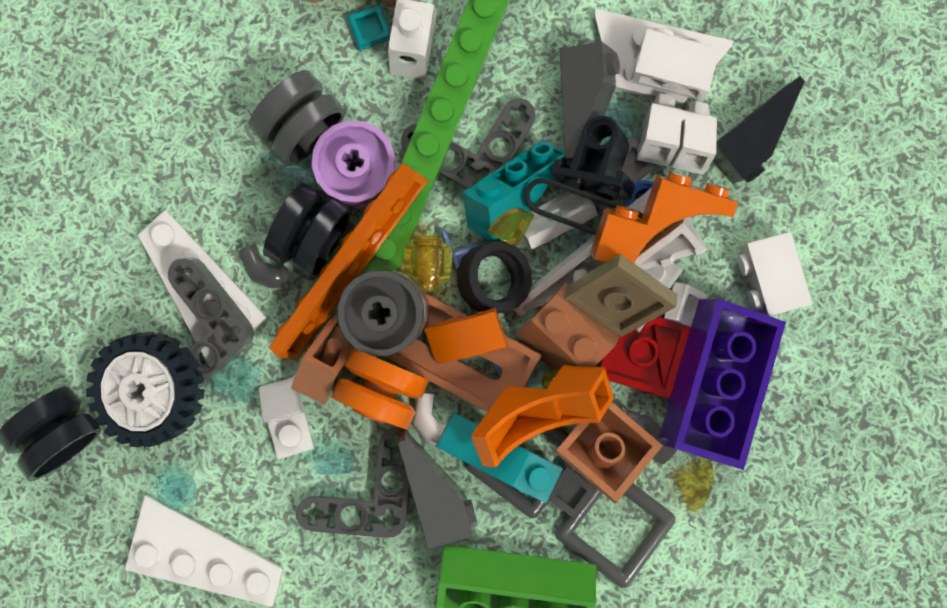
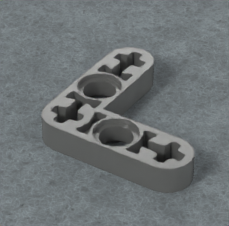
M522 98L509 101L504 106L476 154L452 141L448 151H454L460 156V164L453 170L441 167L439 174L467 190L475 184V178L468 173H465L464 179L457 177L464 170L467 159L473 161L470 165L471 170L481 173L485 169L489 172L488 175L511 161L533 126L535 120L533 105L528 100ZM522 107L526 110L525 117L529 120L527 122H518L514 133L521 135L516 139L509 131L498 128L503 124L508 129L513 117L509 113L510 110L518 111ZM417 124L407 127L402 134L401 141L405 153L411 141L409 137L413 135ZM496 138L506 139L511 146L510 152L504 157L494 156L489 149L490 143Z
M192 257L174 261L169 267L168 280L173 289L207 330V333L189 348L192 352L188 357L189 360L197 359L200 366L195 369L196 375L203 374L204 382L198 384V389H200L250 345L253 340L254 330L250 321L205 264L199 259ZM185 268H192L193 272L190 275L192 281L184 282ZM197 285H206L205 288H202L200 290L197 287ZM209 293L216 296L219 301L218 311L214 315L207 313L203 307V300ZM227 314H229V317L223 319L225 323H216L217 320H220L224 318ZM238 327L240 330L237 334L238 339L231 341L228 337L232 333L230 328ZM203 347H209L215 353V364L210 368L203 365L200 360V352Z
M390 428L384 431L380 437L373 501L310 496L302 500L297 507L296 519L299 525L305 530L382 538H391L400 534L407 520L410 484L405 468L398 465L383 466V458L391 460L392 449L386 447L385 442L392 439L394 433L403 428ZM399 450L398 461H401L403 459ZM396 471L401 474L404 484L400 491L391 493L384 489L382 478L385 473ZM312 503H317L318 510L330 512V503L337 504L334 513L335 527L328 526L330 518L326 517L318 518L316 524L310 523V517L304 516V509H309ZM347 506H356L362 513V521L356 527H348L341 520L342 510ZM367 507H375L374 516H384L387 509L393 510L394 517L400 518V523L394 524L392 530L388 531L385 530L384 523L372 522L373 530L365 529L369 519Z

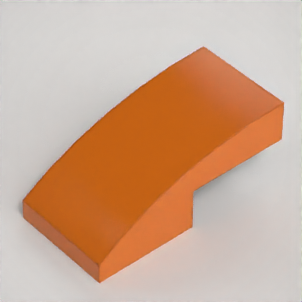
M496 308L464 318L457 316L424 327L436 363L482 355L506 348L508 344Z

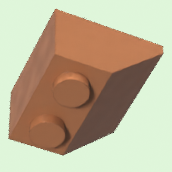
M566 282L515 335L524 345L543 354L540 360L556 375L563 365L595 367L614 348L620 337L564 299L566 287L569 286Z
M612 402L599 423H579L555 453L616 504L663 445Z

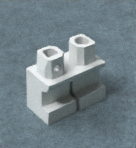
M658 93L641 126L643 132L637 149L636 160L666 167L672 161V168L704 175L716 155L717 117L710 116L707 103L695 101L689 103L686 110L675 108V99L672 95Z

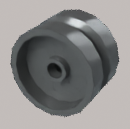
M308 70L296 72L274 87L258 104L251 114L248 123L250 129L262 142L273 141L272 152L285 166L295 165L307 158L313 152L319 137L332 125L341 123L346 114L345 108L333 95H322L323 86L321 82Z
M395 269L370 271L356 277L343 290L338 304V323L344 337L357 350L372 356H389L407 348L423 333L429 318L428 299L422 286L410 275ZM380 307L389 308L391 315L385 318L382 317Z

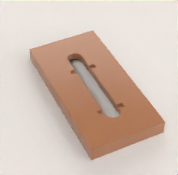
M424 292L428 299L429 318L426 326L457 316H461V318L469 316ZM505 335L508 343L506 348L479 355L502 369V375L499 379H492L459 360L436 363L430 345L420 341L418 338L407 348L384 357L488 412L506 386H527L543 354Z

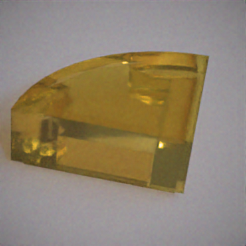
M523 208L510 209L500 215L487 232L517 247L533 220L534 214Z
M710 461L676 477L692 512H696L703 507L711 493L714 470Z

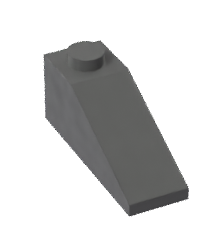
M602 41L560 49L565 156L571 162L573 161L582 130L586 123L597 116H605L616 88L615 75L619 74L620 71L619 58L617 53Z
M405 429L398 430V446L428 549L473 537L470 523L477 522L472 500L464 501L461 488Z

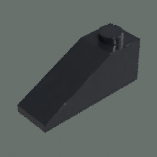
M801 76L784 86L716 141V155L713 161L732 184L743 179L746 183H749L765 171L762 164L772 157L805 81Z

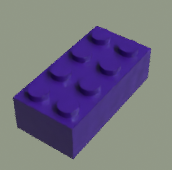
M719 298L699 299L658 442L675 450L744 470L786 322Z

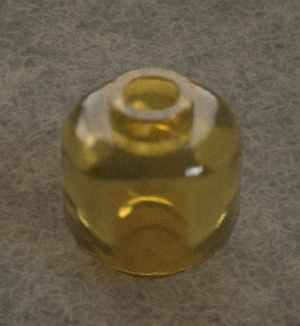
M414 236L413 242L404 247V273L409 275L417 284H420L424 291L439 290V284L449 281L452 277V248L449 244L443 242V237Z

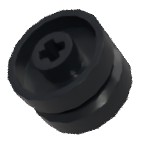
M305 183L299 184L290 193L278 211L265 239L263 255L279 264H285L293 258V271L313 281L336 250L348 225L351 208L334 199L322 205V192Z
M64 386L41 396L12 416L0 428V444L7 454L22 453L17 461V467L28 481L38 480L57 470L89 446L101 433V427L96 423L91 414L76 415L81 401L70 387Z

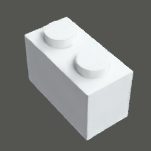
M646 29L640 43L630 82L702 101L710 90L720 48L711 46L708 40L694 37L687 40L676 37L674 32L668 29Z
M791 232L751 242L740 248L741 255L737 256V262L742 276L749 277L752 290L748 291V300L753 311L773 316L813 304Z

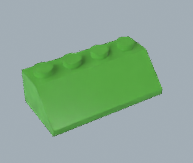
M444 545L436 608H595L596 565L549 559L542 556L512 554L504 551L482 550L466 546Z

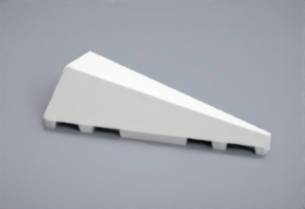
M652 188L633 202L629 208L644 213ZM688 217L667 226L657 233L642 249L634 264L644 271L660 265L665 267L673 264L675 260L696 254V256L707 250V247ZM593 235L531 286L526 300L518 308H515L514 311L521 316L531 309L543 306L565 282L570 285L604 264L605 262L595 260L590 252L596 235Z

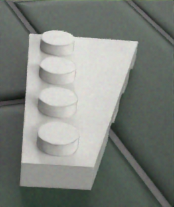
M165 210L138 235L196 342L207 333V330L173 289L168 280L169 267L177 259L193 257L202 261L250 321L254 331L267 319L260 309L168 211ZM185 268L184 282L192 281L190 278L193 272L192 268ZM197 285V287L200 290L202 288H205L206 285ZM210 293L203 300V307L207 313L214 315L219 308L217 297ZM227 314L224 318L217 320L216 323H225L223 319L229 317V314ZM238 327L230 328L232 333L228 336L231 341L237 340V334L240 332ZM203 347L201 352L209 367H212L216 360L215 353L211 348Z
M147 494L144 496L125 570L273 607L283 567L235 543L215 530L189 518V516L170 508Z

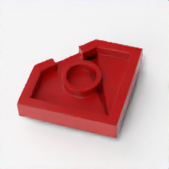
M657 317L646 323L640 332L633 330L619 337L614 348L601 360L599 367L605 368L610 382L670 399L691 327Z

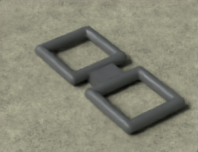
M560 427L543 432L545 436L559 446L569 435ZM561 459L558 463V466L563 468L546 503L534 497L530 500L516 488L465 462V468L468 472L527 517L532 519L538 517L549 501L568 515L555 532L556 538L586 562L596 565V569L621 588H626L631 584L676 521V517L672 512L632 483L623 495L655 518L657 522L625 566L620 569L573 533L602 493L574 472V468L565 460Z

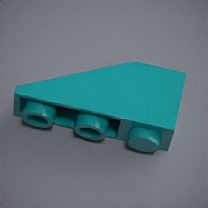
M542 139L462 192L467 228L492 242L497 241L520 225L530 211L524 199L526 187L534 179L548 178L553 180L555 176L551 173L554 161L555 159H560L566 163L565 151ZM541 183L532 188L530 200L533 205H535L549 186L548 184Z

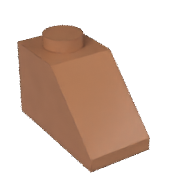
M333 314L302 357L291 387L323 405L327 403L333 394L338 380L342 379L347 369L345 363L351 349L355 348L344 337L338 323V315Z

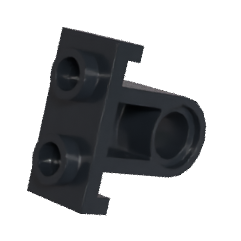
M597 116L586 123L570 168L563 160L555 159L551 173L560 183L582 191H593L597 196L607 200H617L618 196L631 199L635 188L634 182L625 171H622L629 149L628 139L617 123L607 116ZM611 136L606 144L600 145L604 138Z

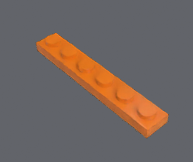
M404 163L401 164L399 169L390 174L383 191L376 200L366 207L359 224L345 236L338 253L331 262H328L321 269L319 279L314 286L300 298L293 315L277 330L275 339L269 346V349L278 357L295 361L300 358L339 304L343 290L362 273L427 184L428 179Z

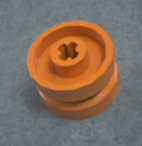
M352 348L345 367L349 372L365 378L363 384L347 378L339 379L331 398L353 408L352 411L383 424L386 422L408 430L416 411L411 405L396 399V397L400 393L413 399L422 398L429 380Z

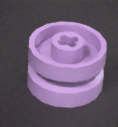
M347 120L332 125L319 137L312 154V169L318 185L330 200L334 199L351 208V210H365L383 191L390 174L398 169L390 140L379 128L365 121ZM355 163L363 165L361 168L356 166L355 171H350L351 166Z

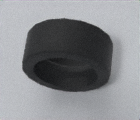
M492 241L470 249L462 257L457 269V286L462 299L470 308L478 312L496 308L497 314L505 313L518 308L528 297L532 286V271L527 258L519 248L508 242ZM489 256L500 258L507 266L511 275L509 291L500 300L488 298L481 290L478 282L479 265L484 258Z

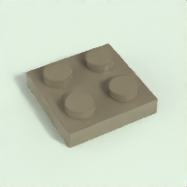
M618 254L567 286L564 299L622 337L675 308L677 294L626 257Z

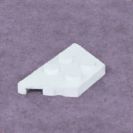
M596 9L594 14V21L597 25L600 41L613 49L619 58L620 71L619 74L615 75V90L653 99L656 98L658 93L672 95L675 99V104L683 105L688 100V97L630 82L640 43L646 29L664 28L674 32L676 37L687 40L694 37L708 40L711 46L720 48L717 63L733 44L732 40Z

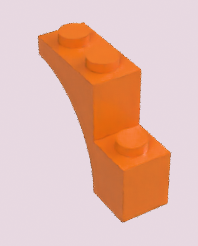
M669 171L668 177L656 174L642 219L638 218V211L628 207L617 205L615 211L604 208L590 252L595 260L605 263L618 254L635 263L646 244L667 226L679 220L698 215L714 214L733 218L739 202L728 196L730 190L712 183H707L705 189L690 185L692 178Z
M563 365L547 389L506 386L471 435L482 466L496 468L513 449L545 431L570 424L599 423L614 399L605 368Z

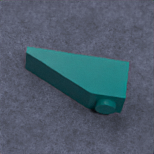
M452 412L436 444L437 448L544 503L547 502L563 468L521 446L513 449L496 468L482 466L471 438L478 425Z

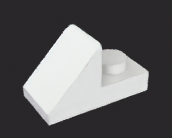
M295 377L259 387L263 423H268L278 459L316 449L300 392L291 388Z

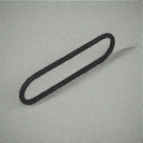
M548 178L534 179L528 184L524 194L526 205L534 213L596 235V229L535 207L530 200L532 188L537 184L543 183L615 209L617 205L623 206ZM638 211V217L642 219L643 213Z

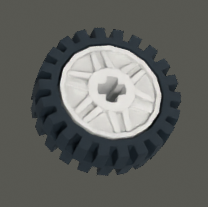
M145 332L131 334L110 342L109 346L103 347L98 352L101 357L93 360L91 367L95 371L88 373L86 380L93 383V386L86 388V397H94L95 402L88 404L90 412L99 411L100 415L94 420L99 426L107 425L104 433L109 437L117 436L116 442L121 444L130 443V447L136 448L159 445L180 436L187 431L186 428L192 426L196 421L194 415L200 413L202 408L198 400L204 398L205 392L204 389H198V384L204 382L203 374L196 375L195 369L200 367L197 359L189 360L188 357L192 352L187 347L180 348L181 342L179 340L168 338V335L163 333Z

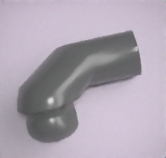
M256 244L239 250L248 275L253 282L272 289L279 288L281 284L289 281L290 273L288 268L282 264L274 266L263 262Z

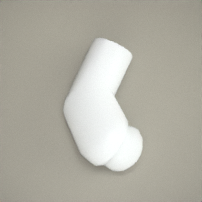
M424 393L422 398L415 399L414 410L416 413L412 424L426 443L436 445L446 425L440 424L432 415L434 394Z

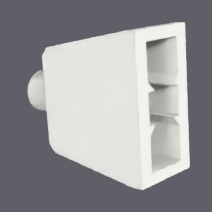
M411 0L396 1L388 47L390 75L426 80L437 18L435 5ZM410 56L414 58L415 61H406L401 59L400 57Z

